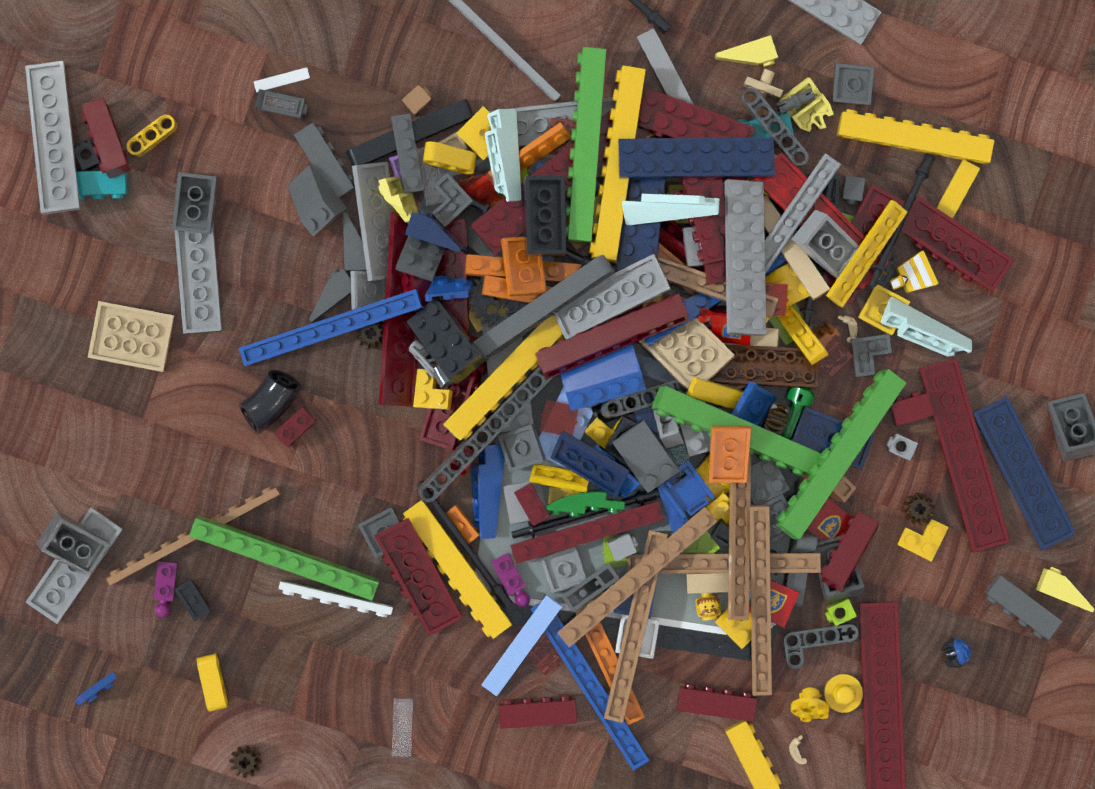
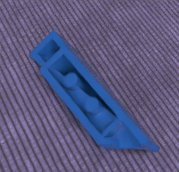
M500 444L487 445L478 455L479 464L471 465L473 522L475 527L480 528V539L496 537L504 466V454Z

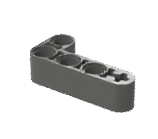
M804 532L800 539L791 538L788 553L814 552L817 546V535ZM785 573L783 585L800 592L794 604L796 607H801L803 604L808 573Z
M851 623L788 631L783 635L782 639L785 661L791 668L798 669L804 663L803 648L852 642L857 639L859 631ZM840 628L839 631L846 632L847 628L853 630V633H850V637H848L846 634H839L837 629ZM828 630H833L835 633L834 638L831 640L825 638V633ZM815 633L816 639L811 643L807 642V634ZM791 635L797 638L794 645L787 644V638ZM794 654L799 655V662L797 664L790 663V657Z

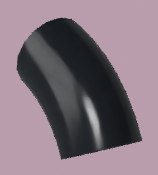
M278 370L269 371L260 386L248 398L239 403L241 413L250 427L257 434L269 428L293 403L301 390V384L285 372Z

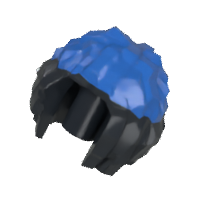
M951 638L942 645L940 650H946L949 660L944 662L947 667L961 668L970 660L972 652L969 645L959 638Z

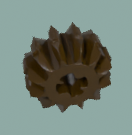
M383 322L363 327L362 330H355V332L361 333V335L355 337L356 340L363 338L359 345L363 346L367 342L366 349L370 350L371 343H373L374 349H378L376 342L380 345L383 342L380 340L381 337L383 338V328L380 329ZM371 328H374L376 336H372V339H369V335H366V333L371 331Z
M772 403L764 429L777 435L782 434L790 413V407L783 403Z
M916 492L914 495L915 499L909 495L908 499L911 502H903L908 508L902 509V512H909L905 519L908 520L912 517V524H915L918 519L919 525H923V518L926 522H930L927 515L934 516L935 514L930 512V509L936 508L935 505H929L933 499L928 498L925 500L927 497L925 493L920 498L919 493ZM917 504L923 506V511L920 510V514L915 511V507H918Z
M245 745L243 751L242 747L239 746L237 748L238 753L235 751L231 753L234 758L230 759L229 762L235 764L231 767V770L238 769L236 776L243 772V778H246L248 773L253 777L255 775L254 771H260V767L257 765L262 764L263 761L256 759L261 756V753L254 754L255 747L249 751V745ZM245 757L248 758L247 761L250 760V763L247 766L243 765L244 763H242V760Z

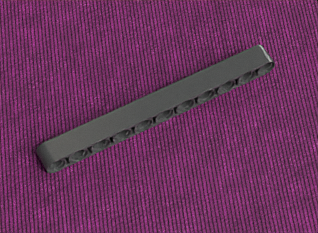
M605 255L598 256L473 342L488 360L614 273L612 266ZM439 366L434 368L435 371L432 374L441 388H446L454 383L447 378Z
M539 365L513 389V392L486 417L487 419L420 485L418 494L425 502L435 500L552 379L545 380ZM534 376H538L540 379V383L537 386H532L531 379ZM521 390H525L527 394L524 400H519L517 396ZM507 404H512L513 411L510 414H505L504 407ZM493 418H498L500 421L499 426L496 428H492L490 424ZM485 432L486 439L479 442L477 440L478 433ZM472 446V454L464 455V448ZM455 459L458 460L459 467L457 469H451V461ZM442 473L445 474L446 480L443 483H437V476ZM432 488V495L424 497V489Z

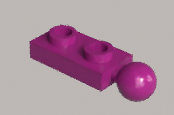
M506 553L491 563L509 596L515 593V603L519 607H526L530 603V596L521 590L526 585L509 554Z
M158 561L154 600H160V603L155 607V613L160 618H165L170 614V606L167 602L174 601L178 563Z

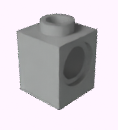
M899 434L890 436L886 443L888 452L908 461L911 460L918 445L917 442ZM899 441L905 443V449L902 452L896 449V444Z

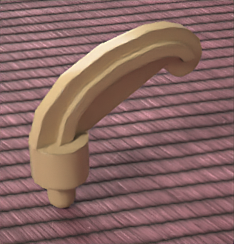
M838 316V319L848 324L850 337L846 341L851 343V339H855L857 336V323L850 316Z
M800 735L791 741L789 751L797 763L806 764L807 760L801 758L797 748L801 743L800 740L803 738Z

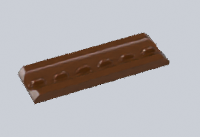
M724 344L735 357L709 380L722 384L748 385L751 381L759 386L818 388L819 361L811 365L800 348Z

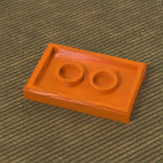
M524 237L502 238L501 245L508 296L538 295L547 292L542 256L525 257Z
M711 426L709 483H747L751 438L750 426Z

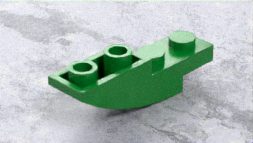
M605 491L578 492L547 504L546 510H550V514L555 515L569 512V516L581 517V514H585L586 506H589V510L601 511V508H609L608 512L620 513V510L625 508V501L606 499Z

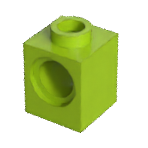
M848 598L826 607L828 611L825 613L829 623L833 622L835 626L857 617ZM841 607L844 609V615L837 618L835 610Z

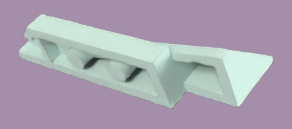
M498 109L487 114L491 130L485 133L494 188L498 193H503L506 196L507 202L520 201L521 181L516 109Z
M642 194L641 202L622 201L626 225H636L717 215L719 213L720 199L690 195Z
M890 297L882 316L881 324L898 328L897 336L948 357L954 356L955 352L964 350L968 353L972 351V340L894 297Z

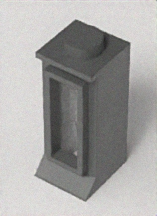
M259 89L255 108L260 111L302 120L303 115H307L308 104L302 98Z

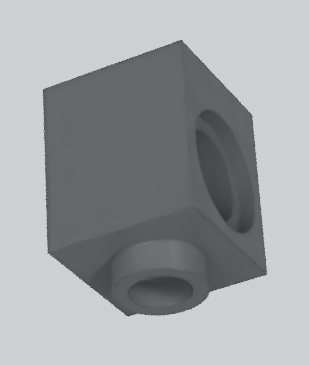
M844 177L841 200H844L845 204L857 205V202L860 203L862 201L865 178Z

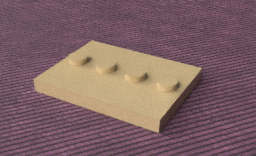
M98 301L88 358L164 372L175 316Z
M698 318L693 319L649 347L644 339L639 341L687 391L694 376L709 381L735 357L703 323L699 322Z

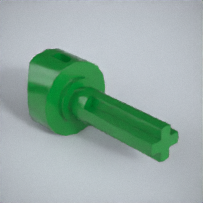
M792 387L789 390L787 398L793 403L786 425L780 436L788 439L792 438L803 406L811 407L814 401V394L810 388Z

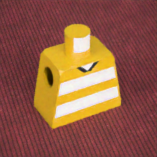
M924 251L917 253L895 268L898 276L889 280L893 290L903 286L906 293L939 284Z

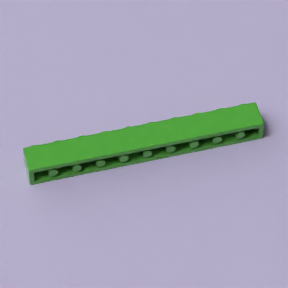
M583 47L581 53L578 52L577 64H580V72H576V83H579V90H575L574 102L578 103L577 110H573V121H576V128L572 129L571 140L574 141V148L570 149V160H573V167H569L568 179L572 180L571 186L567 187V198H570V205H566L565 217H569L568 225H566L567 242L590 244L592 240L606 49Z
M887 369L877 372L873 378L875 380L874 383L863 392L864 397L861 402L859 401L854 405L852 415L843 421L841 431L832 437L830 447L822 452L819 463L811 468L809 472L811 474L808 479H805L800 484V490L797 495L791 497L786 511H782L778 516V522L775 526L791 538L800 539L905 386L906 382L891 370Z
M667 386L659 387L651 408L656 410V414L667 418L670 416L674 418V422L685 425L686 423L691 425V429L694 431L707 432L710 438L711 426H750L749 454H758L759 459L767 462L772 460L780 468L787 469L788 467L793 470L792 473L799 476H810L811 468L821 460V453Z
M198 514L189 535L192 538L371 601L379 584V578Z

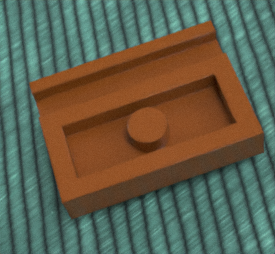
M827 321L822 328L818 326L812 330L824 348L829 345L828 342L832 340V336L836 335L838 337L840 335L837 329Z

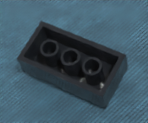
M525 176L523 179L525 257L564 256L566 254L564 176Z
M436 297L407 321L410 328L447 378L456 384L460 383L487 360L446 304Z

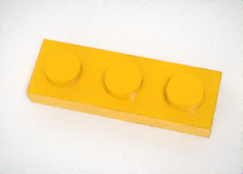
M540 464L533 465L530 475L531 483L580 492H587L589 481L571 470Z

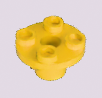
M838 674L826 683L824 697L827 704L833 710L847 713L859 706L862 701L863 690L859 681L853 676Z
M808 687L803 689L802 693H799L800 699L794 700L791 703V712L800 717V720L803 722H810L812 719L819 718L827 719L829 705L820 700L822 695L818 689Z

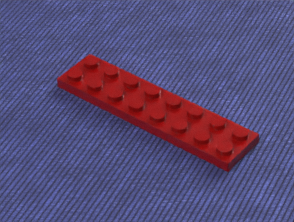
M781 152L774 158L775 176L755 177L753 180L755 182H763L764 191L785 212L807 180V177ZM822 193L799 225L801 228L814 210H818L827 214L859 246L865 239L863 234ZM879 253L872 265L878 264L881 253ZM871 267L858 284L861 290L870 282L874 272L871 270Z

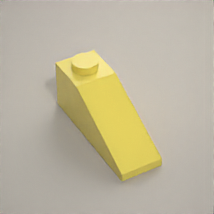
M770 35L715 54L716 60L756 66L763 64L764 67L775 64L774 60H777L778 55Z
M1050 567V570L1044 568L1036 590L1090 612L1094 611V608L1065 576L1060 575L1062 571Z

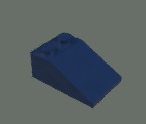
M420 210L418 214L412 212L405 235L468 254L469 250L439 220L434 219L433 214Z

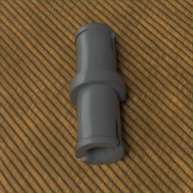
M810 88L797 95H790V98L776 103L775 106L781 115L794 108L799 109L801 105L815 100V95Z

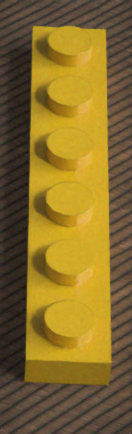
M893 200L889 202L826 296L839 307L843 308L907 214V211Z

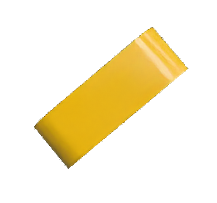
M170 115L160 116L127 142L128 152L136 157L143 156L176 131V120ZM165 120L172 121V125L169 129L163 128V123ZM155 131L156 138L152 141L148 140L149 132ZM139 142L141 149L138 152H133V145Z
M426 142L423 162L463 174H474L477 154L438 142Z
M217 654L198 657L197 666L208 711L212 712L228 708L227 695Z

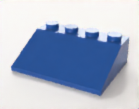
M633 344L560 374L571 411L646 390Z

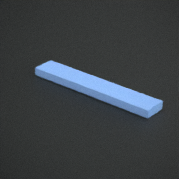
M548 594L545 596L482 683L483 687L496 696L500 693L563 606Z

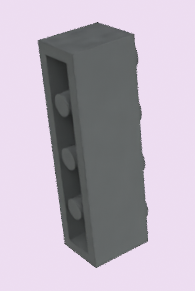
M408 113L391 116L404 193L422 191L424 189L411 115Z
M311 123L294 134L314 168L341 199L355 190L353 186L354 179L351 174L346 175L343 168L346 166L340 157L336 159L333 152L335 149L330 141L325 142L322 137L325 133L320 125L315 126L314 123Z
M999 574L996 575L984 591L988 595L986 598L994 605L1000 604L1003 607L1002 611L1010 617L1015 615L1019 618L1017 622L1025 628L1031 627L1034 630L1033 634L1041 640L1043 637L1049 640L1063 622Z

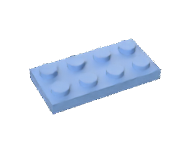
M564 386L539 436L545 458L562 467L564 466L550 458L560 434L564 430L581 440L593 415L591 407L597 406V404L571 411Z

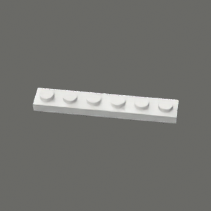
M283 580L280 581L279 589L283 590L282 593L294 596V593L302 594L301 598L312 600L315 597L319 598L322 603L331 604V602L339 603V607L350 609V606L358 607L357 611L368 613L371 610L381 617H387V615H392L394 606Z

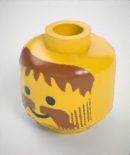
M701 593V597L695 600L697 616L702 617V620H714L721 614L719 596H715L713 593Z

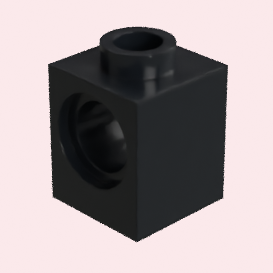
M87 140L78 143L74 152L82 170L90 171L98 167L101 159L100 156L96 157L93 150L94 143L91 141L87 142ZM90 150L92 153L91 158L84 160L83 153Z

